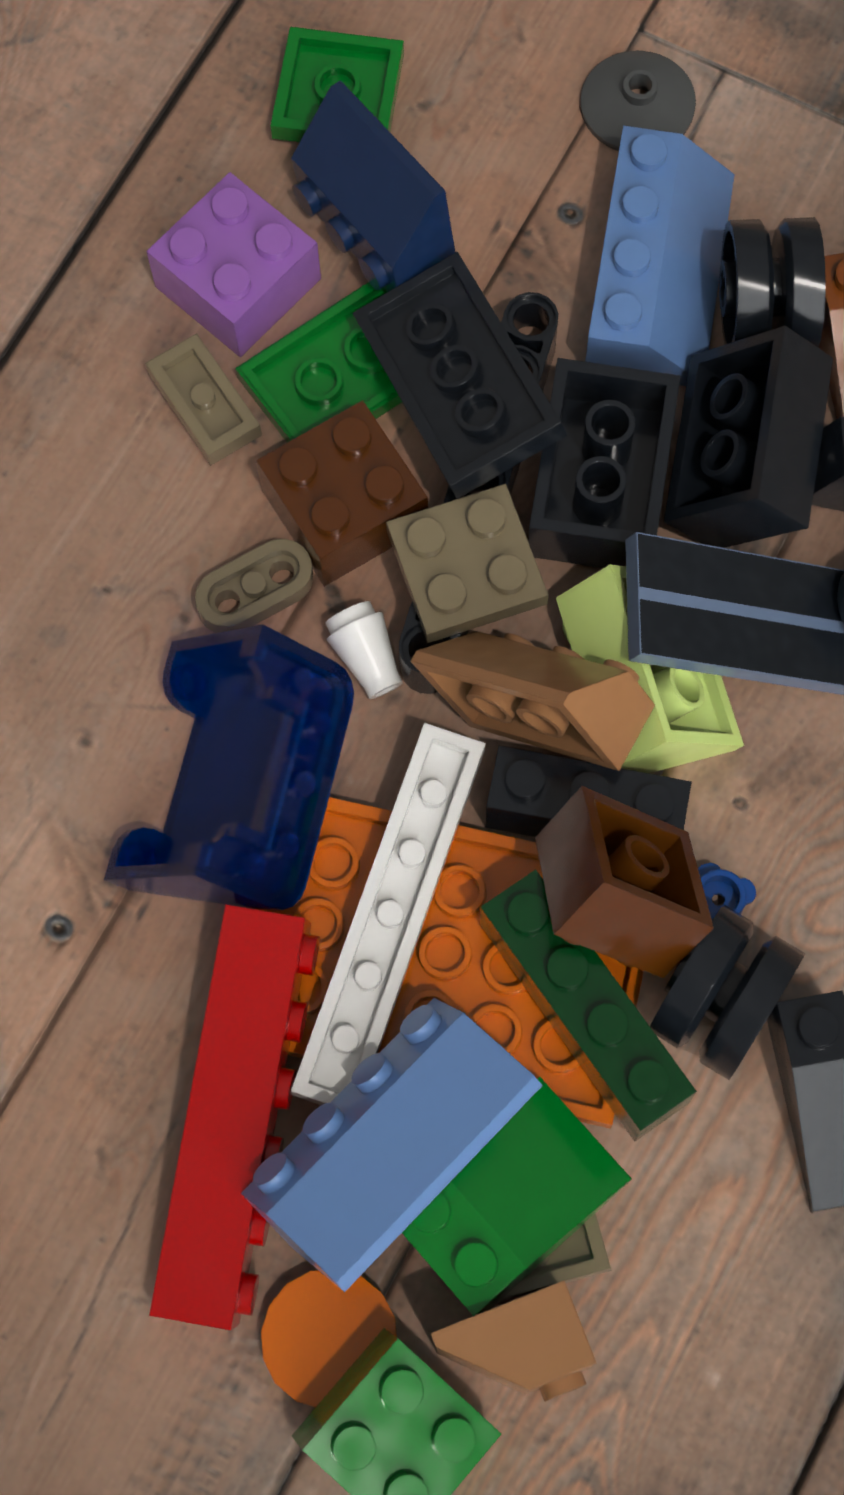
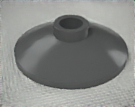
M636 50L612 55L597 64L583 84L580 106L583 120L590 132L606 146L619 151L623 126L684 135L694 117L696 96L691 80L679 65L660 54ZM641 89L647 91V93L636 94L632 90Z

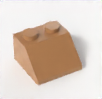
M565 1281L431 1333L432 1342L437 1354L523 1394L540 1389L544 1402L586 1385L587 1383L582 1372L597 1364Z

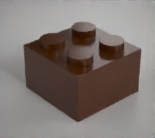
M363 400L256 460L262 492L293 540L303 546L308 552L312 568L324 587L392 548L387 534V521L428 509L427 495Z
M581 786L535 837L554 935L563 938L568 943L584 946L614 958L625 966L636 967L664 978L714 929L687 831Z

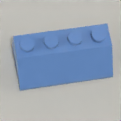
M623 126L585 362L681 375L680 385L686 386L691 356L709 350L719 284L723 234L725 225L728 222L735 174L683 134Z
M433 998L427 1005H422L413 1010L403 1020L400 1032L380 1053L369 1056L357 1066L353 1072L352 1081L330 1103L319 1106L307 1117L303 1125V1131L281 1153L268 1157L257 1168L253 1181L241 1194L291 1248L345 1292L543 1085L528 1069L464 1012Z

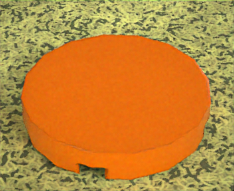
M319 1270L309 1271L287 1283L270 1303L261 1329L263 1360L276 1385L296 1402L316 1408L384 1328L397 1337L396 1319L384 1295L364 1277L360 1276L344 1292Z

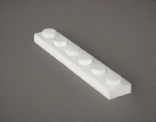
M424 723L291 1089L293 1096L319 1105L330 1103L352 1081V1075L357 1066L369 1056L378 1053L480 766L486 743Z

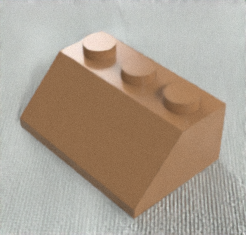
M476 631L417 650L410 661L470 727L620 771L655 706L638 684V674L625 664L611 659L605 660L603 664L588 661L576 652L561 646H555L552 651L535 647L526 639L511 633H506L501 638Z

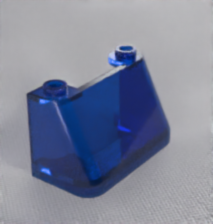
M264 624L172 641L163 671L162 683L164 692L171 705L195 718L164 831L161 833L155 829L142 827L124 832L117 839L112 849L104 880L129 891L260 910H284L293 907L301 899L307 885L353 707L354 689L352 680L346 669L337 662Z

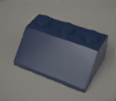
M341 80L332 85L291 157L297 183L292 186L293 193L299 205L308 216L312 217L317 214L325 222L326 230L335 246L342 253L350 250L355 255L370 285L376 290L384 287L389 292L456 253L446 192Z

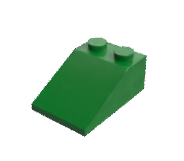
M541 1077L538 1080L543 1086L402 1232L473 1316L494 1307L511 1289L530 1274L546 1257L553 1253L632 1180Z

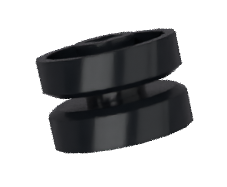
M815 217L784 218L774 232L772 245L769 233L760 219L729 220L725 225L719 274V301L724 345L771 329L787 326L819 348L825 314L826 281L823 238L817 219Z
M723 905L712 920L714 929L680 961L664 989L668 994L651 1022L650 1028L656 1036L678 1048L689 1042L704 1016L714 1021L715 1025L699 1050L700 1063L730 1080L789 984L805 953L775 936L764 942L749 968L744 966L738 960L753 936V922Z

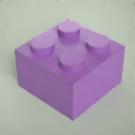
M231 172L218 182L146 251L155 287L240 358L321 279L317 242Z

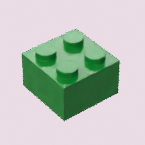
M385 1328L292 1434L293 1439L301 1450L350 1495H451L501 1436V1433L400 1339Z

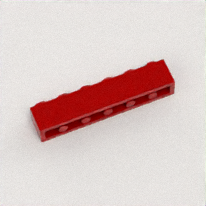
M225 904L149 1316L231 1331L240 1324L241 1314L248 1316L253 1314L259 1287V1274L249 1273L254 1245L264 1247L270 1224L241 1193L253 1181L257 1168L268 1157L283 1151L284 1138L273 1135L278 1108L289 1110L292 1101L291 1089L296 1078V1070L286 1068L290 1041L301 1043L303 1038L308 1003L298 1001L302 974L313 976L320 942L319 936L310 935L312 923L306 918Z

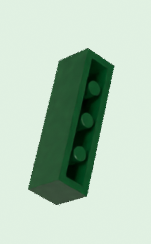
M536 869L480 907L481 927L634 1142L690 1103L697 1091L594 950L581 945L570 944L563 938L554 935L544 881Z

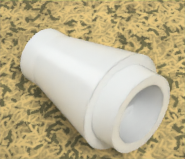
M370 601L361 602L346 608L326 621L325 624L331 634L327 638V642L363 686L369 699L380 697L403 684L397 671L383 613H376Z

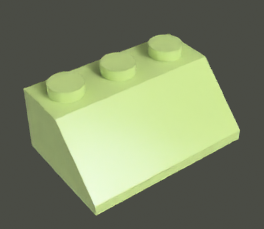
M610 564L556 597L563 620V632L570 643L572 651L588 661L603 664L605 660L611 659L630 667L639 676L638 684L655 704L621 768L652 773L732 752L744 746L722 676L629 661L625 566Z

